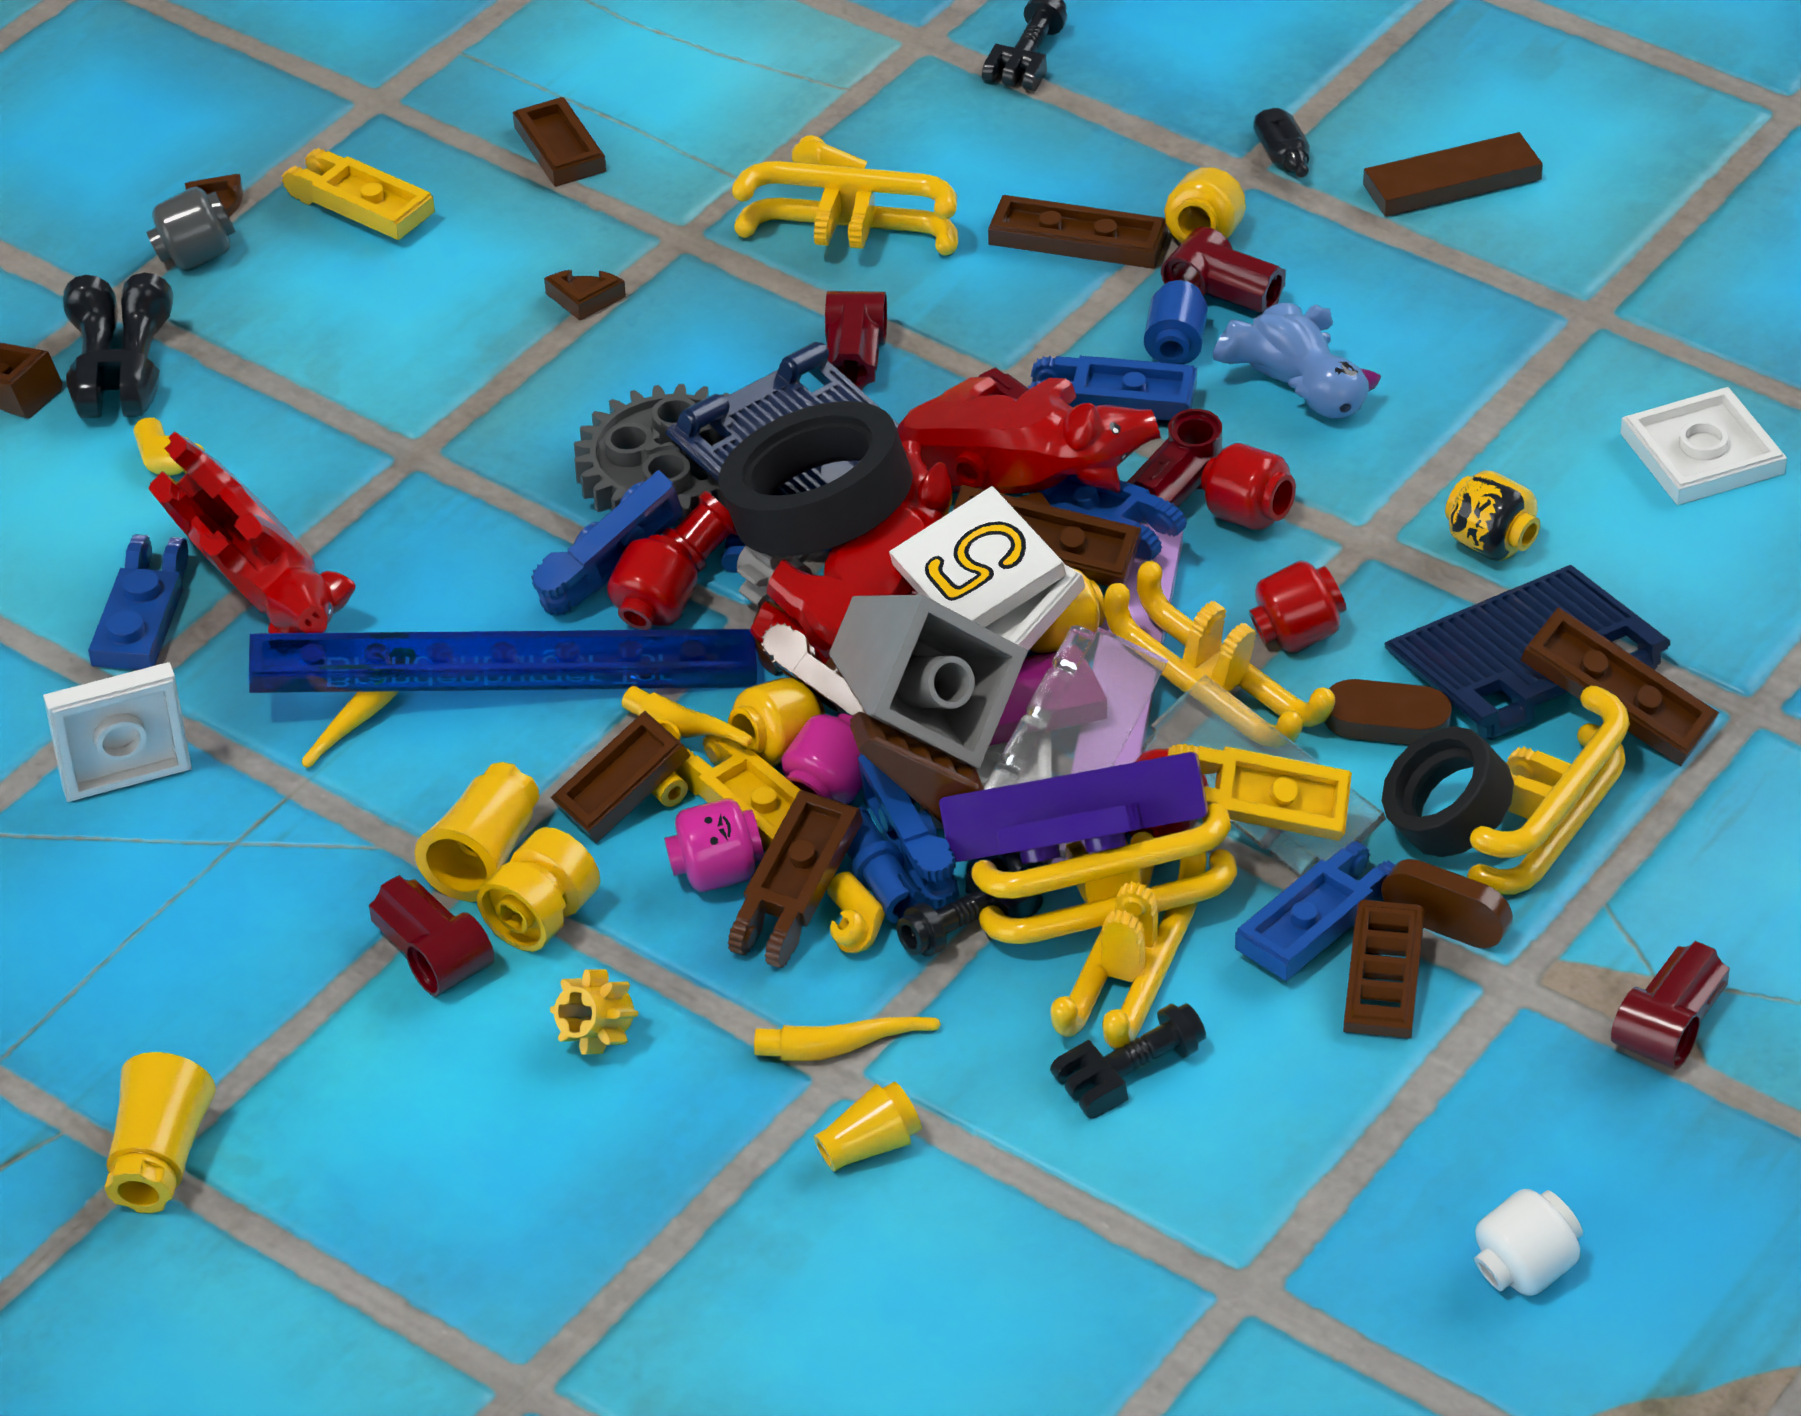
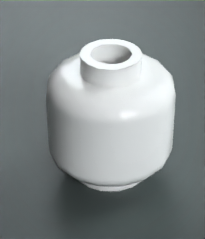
M1522 1189L1512 1194L1478 1222L1475 1235L1481 1252L1474 1257V1261L1482 1275L1497 1290L1503 1291L1510 1285L1517 1292L1525 1296H1533L1541 1293L1578 1262L1580 1258L1578 1238L1583 1235V1229L1570 1208L1553 1192L1546 1190L1539 1194L1531 1189Z

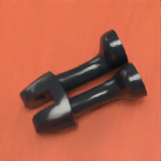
M144 272L132 275L125 281L121 295L123 321L122 349H111L113 334L117 325L118 307L115 293L109 283L98 276L82 275L75 277L66 285L63 294V308L68 320L82 333L83 337L82 353L76 357L66 373L67 387L74 408L80 418H101L103 395L106 390H120L121 409L124 417L142 416L152 403L159 386L160 370L148 359L154 335L170 317L173 305L172 288L160 276Z

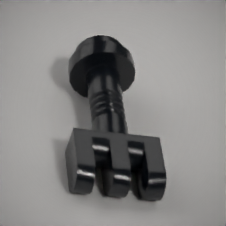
M1029 0L1023 13L1025 21L1028 23L1024 33L1015 47L995 43L984 62L982 79L995 82L1004 68L1002 74V83L1004 85L1015 87L1024 73L1023 89L1036 91L1047 72L1046 55L1037 53V50L1046 35L1059 33L1066 24L1067 8L1063 0Z
M998 859L990 861L998 870L1010 872ZM970 870L966 876V896L936 910L926 903H917L905 910L903 918L897 922V935L908 953L914 956L922 954L923 956L930 957L945 948L947 933L978 919L983 908L995 905L1006 916L1012 918L1030 917L1041 908L1043 897L1040 894L1016 899L991 896L984 893L974 883L971 876L972 870Z
M1171 1003L1157 1012L1160 1026L1104 1057L1090 1040L1085 1041L1057 1057L1051 1064V1073L1058 1082L1065 1083V1090L1073 1100L1079 1101V1106L1087 1117L1096 1118L1128 1100L1126 1083L1122 1077L1172 1049L1183 1058L1198 1051V1043L1206 1039V1031L1200 1017L1188 1003L1179 1007Z

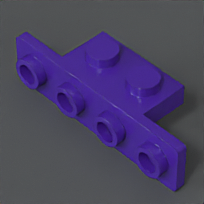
M1195 752L943 797L939 801L945 839L951 847V852L953 851L955 862L1020 851L1022 864L1061 857L1059 844L1079 840L1085 841L1086 852L1126 846L1124 832L1204 818L1208 815V805L1199 757Z

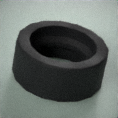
M1451 726L1429 732L1412 742L1394 761L1384 780L1381 801L1387 819L1423 854L1447 857L1464 853L1472 848L1470 835L1475 828L1485 826L1496 829L1501 824L1512 802L1514 781L1509 766L1483 738L1472 729ZM1474 767L1472 778L1465 791L1452 805L1436 814L1422 817L1423 806L1431 791L1444 778L1458 770Z

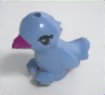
M1279 303L1269 307L1260 316L1254 318L1253 324L1235 319L1230 320L1213 349V359L1228 364L1249 363L1253 369L1278 381L1288 383L1291 388L1295 389V394L1304 398L1311 410L1329 419H1341L1355 414L1360 410L1368 392L1375 389L1381 379L1380 374L1359 368L1344 357L1335 356L1330 353L1328 343L1331 341V336L1329 333L1321 331L1332 326L1330 309L1321 308L1316 304L1310 307L1305 315L1294 304Z

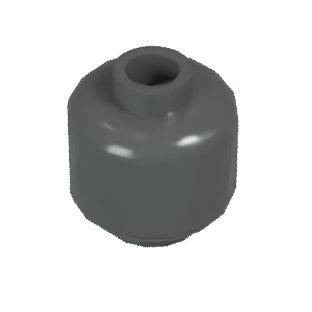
M192 187L157 204L152 211V218L156 227L146 233L161 262L172 258L181 270L190 271L225 254L230 247L229 235L236 231L217 193L213 192L207 195L201 188Z

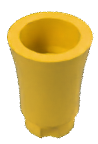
M505 762L491 764L483 775L474 778L459 800L436 824L418 839L415 845V861L427 882L448 897L467 902H477L476 896L480 887L503 864H506L518 839L531 822L533 808L540 798L539 789L534 779L522 773L514 764Z
M148 1052L133 1056L123 1064L120 1075L119 1107L114 1137L106 1164L109 1174L105 1183V1191L115 1204L129 1207L138 1213H156L163 1211L166 1202L172 1200L175 1188L182 1181L188 1155L199 1125L216 1092L213 1078L197 1063L175 1054Z

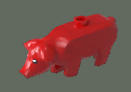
M970 377L946 390L942 395L910 410L897 427L901 442L916 441L922 446L920 457L929 469L937 462L945 463L951 478L952 492H960L962 485L983 490L993 486L1002 494L1036 492L1057 485L1069 475H1076L1083 484L1120 493V479L1117 466L1141 445L1161 438L1152 409H1134L1114 405L1095 406L1093 403H1082L1075 407L1069 406L1076 398L1073 384L1065 378H1048L1030 388L1018 399H1014L1005 395H989L998 388L997 383L990 377Z
M173 432L168 437L171 442L164 449L187 473L176 482L162 471L150 483L148 489L205 557L262 614L268 615L270 620L268 638L276 655L281 658L291 655L302 648L312 635L321 634L326 630L333 614L341 610L354 593L356 588L354 581L338 572L325 571L320 575L315 572V562L279 519L242 482L195 443Z
M903 441L902 445L912 469L913 479L910 491L901 505L886 520L867 533L833 547L825 562L823 576L803 572L785 559L781 560L769 579L766 593L785 612L765 601L751 626V634L763 643L762 636L765 635V630L770 629V625L775 626L777 623L783 625L785 623L788 627L792 626L794 630H798L807 637L809 645L818 652V660L825 665L830 658V649L853 596L916 595L918 592L892 565L889 551L949 514L953 494L951 478L945 463L937 462L929 469L920 457L922 446L916 441Z

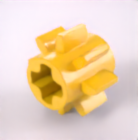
M585 969L582 979H562L560 984L563 992L558 996L555 1005L550 1007V1012L554 1014L556 1025L560 1030L558 1040L560 1042L580 1041V1052L584 1055L603 1054L606 1045H625L628 1039L624 1032L630 1027L633 1018L638 1017V1011L634 1009L632 999L627 993L630 987L629 982L608 983L607 969Z

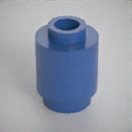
M1175 280L1164 284L1152 296L1144 334V346L1148 354L1156 361L1184 365L1196 359L1200 354L1208 306L1198 287L1187 281Z

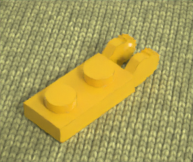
M320 148L314 149L307 154V157H305L306 169L303 170L301 166L297 167L295 165L282 175L283 187L296 200L300 199L301 202L307 205L314 202L396 240L403 238L435 212L434 199L430 192L349 156L343 158L330 151L325 152L324 149L321 150Z
M706 735L703 738V750H705L706 756L715 767L712 768L698 755L695 756L693 751L691 752L687 749L690 757L675 772L687 783L688 790L694 795L701 796L708 803L722 799H733L740 805L742 811L752 809L762 847L767 851L797 793L801 790L749 747L744 749L731 739Z
M1177 744L1169 747L1168 756L1195 752L1199 757L1202 775L1217 773L1215 788L1204 786L1207 805L1218 803L1224 806L1229 813L1230 820L1339 841L1344 836L1352 772L1349 770L1227 746L1223 750L1194 746L1193 744Z

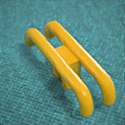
M765 161L751 165L743 170L732 185L733 197L741 202L751 199L755 190L766 184L824 188L820 201L778 197L752 202L743 208L735 220V232L743 238L751 237L758 225L763 222L786 220L815 223V245L828 246L837 225L848 226L850 248L863 249L870 228L931 234L936 237L935 247L937 252L944 256L953 254L958 246V230L950 220L957 210V194L948 182L938 176L912 172ZM874 192L928 197L935 201L934 212L875 206Z
M1147 561L1142 563L1137 573L1136 590L1140 603L1148 617L1162 630L1185 646L1182 659L1135 623L1129 610L1130 592L1126 585L1114 583L1107 588L1104 597V614L1108 627L1115 638L1129 652L1253 744L1268 750L1280 751L1295 743L1303 727H1314L1325 722L1335 705V695L1330 689L1325 687L1317 688L1311 694L1309 701L1304 702L1250 663L1257 633L1246 623H1241L1232 629L1223 641L1224 643H1222L1224 618L1227 611L1216 601L1206 603L1197 612V616L1193 619L1194 621L1176 609L1163 593L1161 586L1162 567L1157 562ZM1238 685L1280 716L1277 724L1272 725L1228 694V692Z
M1589 686L1582 691L1580 696L1582 706L1588 711L1601 716L1603 724L1598 726L1587 723L1579 728L1577 739L1584 748L1572 764L1538 750L1535 752L1532 748L1527 749L1525 746L1523 748L1518 747L1510 754L1506 764L1509 766L1514 787L1512 802L1508 810L1528 820L1520 829L1514 831H1499L1485 826L1477 827L1470 835V843L1476 851L1498 858H1516L1527 855L1519 865L1510 869H1498L1485 864H1476L1469 869L1467 878L1486 884L1497 890L1501 895H1515L1529 890L1544 877L1619 779L1625 766L1626 759L1621 742L1626 735L1630 723L1627 708L1616 695L1598 686Z
M1211 803L1208 805V815L1202 818L1203 824L1196 828L1133 844H1128L1126 841V846L1105 849V851L1092 854L1086 852L1081 840L1065 845L1067 860L1023 871L1003 872L998 870L992 862L980 860L972 867L971 876L974 883L986 894L997 898L1016 899L1076 885L1085 903L1023 918L1006 916L1000 908L992 905L982 909L979 915V923L992 939L1008 944L1035 943L1100 927L1103 925L1107 915H1110L1111 911L1115 912V900L1121 886H1124L1125 883L1130 884L1131 881L1142 884L1139 869L1199 855L1221 844L1231 830L1229 813L1224 806L1218 803ZM1217 849L1209 856L1208 863L1210 869L1205 873L1147 887L1153 889L1152 892L1157 895L1156 899L1158 902L1156 905L1158 906V912L1201 902L1218 896L1230 888L1237 876V865L1233 854L1226 849Z
M1138 832L1133 835L1130 844L1153 839L1154 837L1148 832ZM1206 852L1180 859L1178 880L1205 873ZM1154 866L1139 869L1142 884L1131 881L1130 884L1125 883L1124 886H1121L1115 900V912L1111 911L1110 915H1107L1069 997L1062 996L1053 1001L1050 1010L1051 1022L1055 1031L1061 1036L1072 1037L1083 1029L1107 978L1112 977L1132 982V985L1121 1009L1110 1010L1104 1015L1102 1022L1104 1040L1111 1048L1117 1050L1131 1041H1135L1198 905L1197 902L1166 910L1158 927L1157 895L1152 892L1153 889L1147 888L1151 882Z

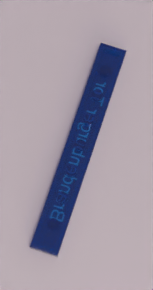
M750 629L250 634L249 693L628 689L631 686H636L640 689L748 688L757 685L755 639Z

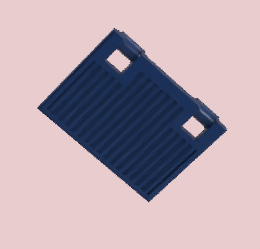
M813 342L784 357L778 370L727 397L713 394L684 409L677 423L667 429L666 435L718 481L721 467L732 450L750 434L779 417L806 407L830 402L856 401L875 406L878 405L828 361L829 350L824 343ZM809 372L824 386L811 393L799 381L801 375ZM893 419L897 429L899 424ZM709 424L725 439L711 446L699 433L701 428ZM840 461L813 468L792 478L779 487L772 495L797 494L818 488L839 478L851 470L859 461Z
M1572 565L1563 567L1384 643L1385 648L1430 686L1445 694L1453 705L1476 723L1479 735L1483 739L1488 738L1489 740L1530 724L1532 719L1535 718L1536 705L1567 693L1566 690L1520 661L1527 645L1558 607L1611 642L1627 636L1637 644L1638 650L1629 654L1654 670L1661 664V652L1667 650L1668 646H1671L1670 640ZM1501 689L1511 697L1512 704L1497 710L1482 697Z

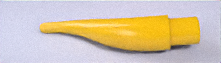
M397 649L389 659L381 662H387L386 674L383 675L385 667L382 668L380 664L377 668H381V670L373 672V674L377 675H371L304 755L301 762L304 767L313 766L319 757L336 742L375 715L398 694L408 681L409 674L406 676H398L396 674L392 676V661H395V669L398 674L405 673L406 661H409L410 673L416 664V658L409 650Z
M631 686L622 698V707L637 716L646 711L655 720L669 721L678 727L681 737L691 738L712 735L731 739L743 746L752 744L753 738L750 734L716 717L686 708L655 692L650 694L636 686Z
M885 1017L830 1026L783 1025L782 1029L756 1028L754 1054L759 1056H781L782 1061H821L850 1053L884 1037L911 1031H935L940 1028L941 1023L939 1019L932 1017Z

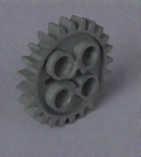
M679 384L673 394H665L659 385H654L652 396L647 398L633 390L630 391L631 403L625 405L620 401L612 399L609 401L610 414L594 411L592 413L593 426L580 427L581 441L574 442L576 481L582 486V496L584 499L594 498L595 510L597 512L610 508L613 510L620 504L621 498L630 487L636 483L645 482L658 470L674 484L683 510V516L677 520L680 523L700 504L698 496L704 490L714 496L727 509L718 481L666 435L667 429L677 423L684 409L709 397L708 387L703 386L695 395L686 394L684 384ZM724 393V394H722V395H724L725 397H727V396L730 395V394H729V393ZM709 424L701 428L699 433L711 446L725 439Z

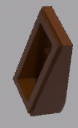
M0 343V409L16 416L31 418L61 391L62 380L48 351Z
M858 711L850 719V727L859 752L941 823L942 817L939 801L943 797L984 790L976 769L863 712Z
M1361 900L1358 902L1343 1032L1412 1038L1423 942L1424 908L1422 906L1372 900ZM1367 953H1370V954H1381V955H1391V956L1369 955V954H1367ZM1364 978L1382 979V980H1392V981H1403V983H1401V982H1391V981H1380V980H1369V979H1364ZM1361 999L1401 1003V1006L1399 1008L1361 1004Z

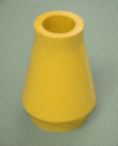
M894 1081L883 1088L875 1084L826 1129L813 1137L824 1161L835 1172L848 1164L910 1145V1136L922 1130V1125L909 1097L901 1086Z

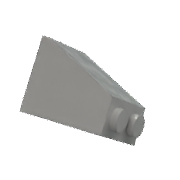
M881 595L852 597L829 655L867 715L973 769H980L1028 650L924 595Z

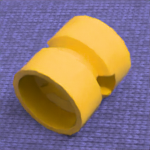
M543 827L536 830L513 853L510 862L503 864L480 887L476 896L477 906L485 923L498 937L517 949L534 952L543 948L564 926V917L575 914L597 891L600 885V872L594 858L579 841L559 829Z

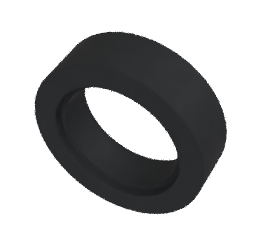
M839 401L818 404L791 412L769 422L750 434L732 450L724 461L719 473L718 484L737 534L746 546L768 555L795 556L815 553L839 546L878 526L904 501L910 491L913 474L895 423L885 410L864 402ZM840 461H859L851 470L839 478L818 488L797 494L772 495L779 487L792 478L813 468Z

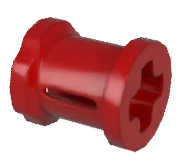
M705 490L698 496L700 504L675 529L667 527L661 533L680 542L689 550L692 555V562L698 572H701L707 566L705 559L730 534L738 535L729 511Z

